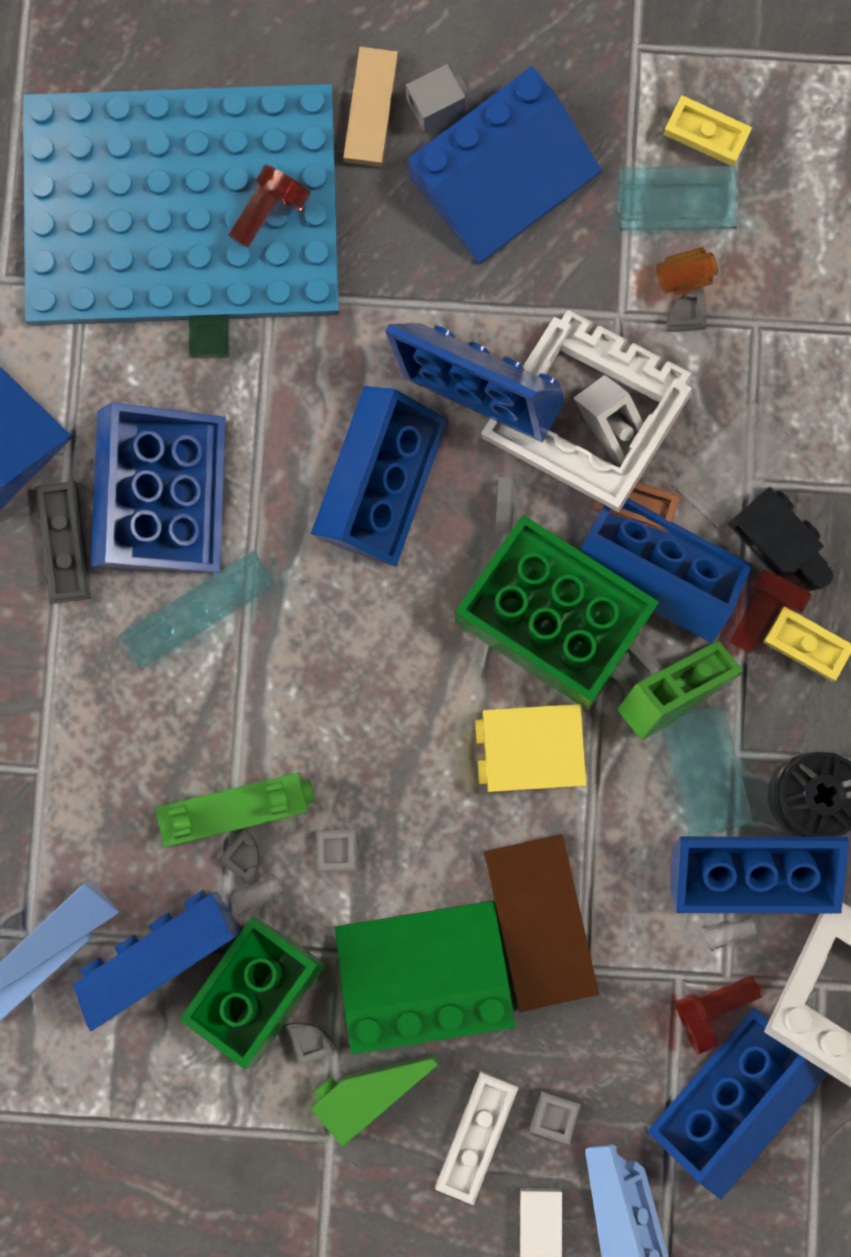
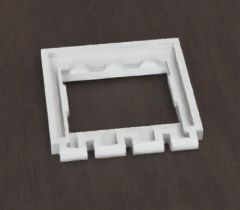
M567 310L561 320L556 317L552 319L523 367L525 371L536 376L540 373L547 374L559 351H562L659 402L654 413L648 415L629 446L630 452L621 467L618 468L551 431L548 432L542 443L493 419L488 421L481 432L482 439L609 508L620 512L691 396L692 388L688 384L693 373L670 361H667L662 370L659 371L657 367L661 362L660 356L635 343L624 353L622 351L625 348L627 339L600 325L591 336L589 332L593 322L571 310Z
M843 903L841 914H819L764 1032L851 1087V1033L805 1005L826 962L827 955L835 938L837 937L851 946V907Z

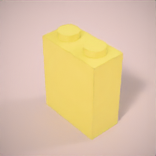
M581 704L483 710L482 719L475 720L476 743L484 744L485 760H478L479 784H487V792L586 786Z

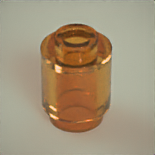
M702 246L665 257L664 262L656 265L659 284L664 294L673 292L674 295H679L712 285L713 276L718 274L714 254L712 252L707 253Z

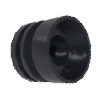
M828 752L804 753L788 758L775 769L768 784L767 801L772 816L783 829L797 836L837 837L848 833L851 830V761L836 753ZM817 788L827 789L828 794L823 797L825 803L814 801L813 797L818 794Z

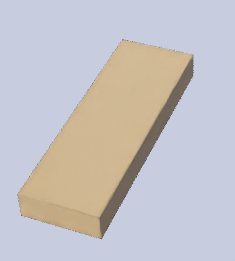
M359 47L343 157L344 163L374 167L383 166L398 51Z

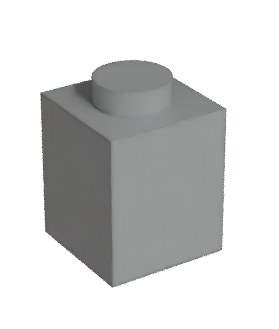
M448 64L406 84V101L424 133L465 113V100L469 95L467 87L459 74L453 75Z

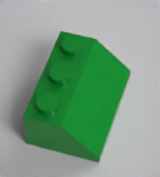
M251 916L179 1020L244 1070L255 1067L326 964L294 940Z

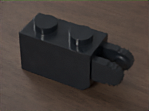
M769 486L736 515L728 525L775 577L786 578L794 573L810 590L813 589L815 591L831 584L830 582L833 581L834 575L831 567H828V563L818 553L824 547L818 540L821 538L820 533L809 521L804 520L802 522L792 511L794 508L792 502L783 492L779 490L775 492Z

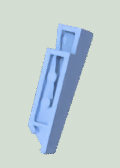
M94 881L80 886L0 962V1022L93 938L89 934L91 931L120 912Z
M614 1144L586 1148L585 1154L601 1256L669 1257L645 1168L636 1161H626L619 1156L616 1151L617 1147Z

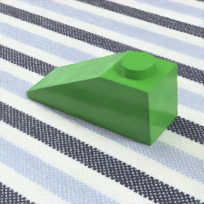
M717 641L637 683L617 710L638 737L644 740L669 726L743 673V669L720 641Z
M433 1053L347 1073L337 1081L331 1076L313 1092L317 1098L313 1101L311 1109L343 1147L438 1066V1058Z

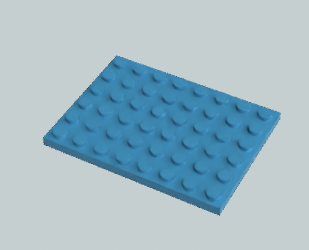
M332 84L23 95L25 322L28 325L339 315Z

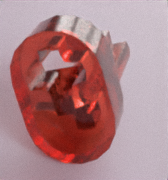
M267 164L263 166L254 181L258 188L228 235L243 247L249 248L277 201L301 212L311 195V192L302 184Z
M762 570L752 587L757 592L729 643L751 654L777 604L785 606L796 613L803 614L812 595L784 578Z
M752 975L704 996L698 997L695 993H692L675 1001L676 1011L696 1054L700 1055L718 1047V1041L710 1020L762 998L761 989Z

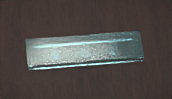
M252 551L119 636L139 669L142 670L272 589L276 584L257 553Z

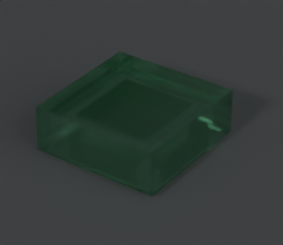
M189 316V356L191 358H230L229 316Z

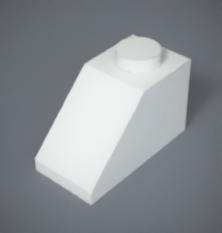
M604 375L575 396L574 400L587 426L620 468L630 452L629 446L642 427L643 421L630 394Z

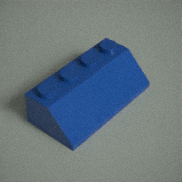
M364 386L311 535L339 548L397 567L448 419L396 389Z
M629 498L621 509L639 514L668 529L665 530L667 532L646 526L638 520L625 519L610 514L611 508L603 505L579 551L659 601L654 610L655 614L713 643L735 609L752 564L674 522H669L661 515Z
M680 836L672 851L670 891L676 913L841 914L849 839L848 837Z
M204 890L200 891L183 902L187 910L175 918L168 912L148 925L152 933L140 941L136 935H133L114 948L118 955L108 962L104 963L100 957L80 970L83 978L75 982L73 986L86 1025L90 1031L98 1028L239 935L242 929L217 891L208 896Z
M754 1007L647 1131L698 1183L720 1200H722L829 1074L766 1034L764 1030L769 1020Z

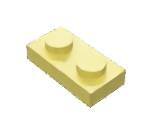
M681 95L663 135L734 167L752 127Z
M785 606L780 609L763 640L764 644L832 682L837 680L851 654V643Z

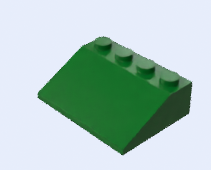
M522 515L456 609L455 623L589 711L647 623L659 601L525 515Z
M494 900L335 926L351 1055L516 1028Z

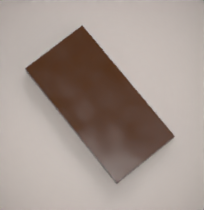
M563 834L484 851L519 1012L599 995Z

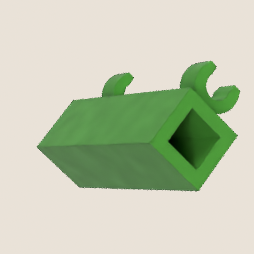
M298 772L156 807L155 810L165 848L309 813V804L315 802V797L310 779L303 780L302 774Z

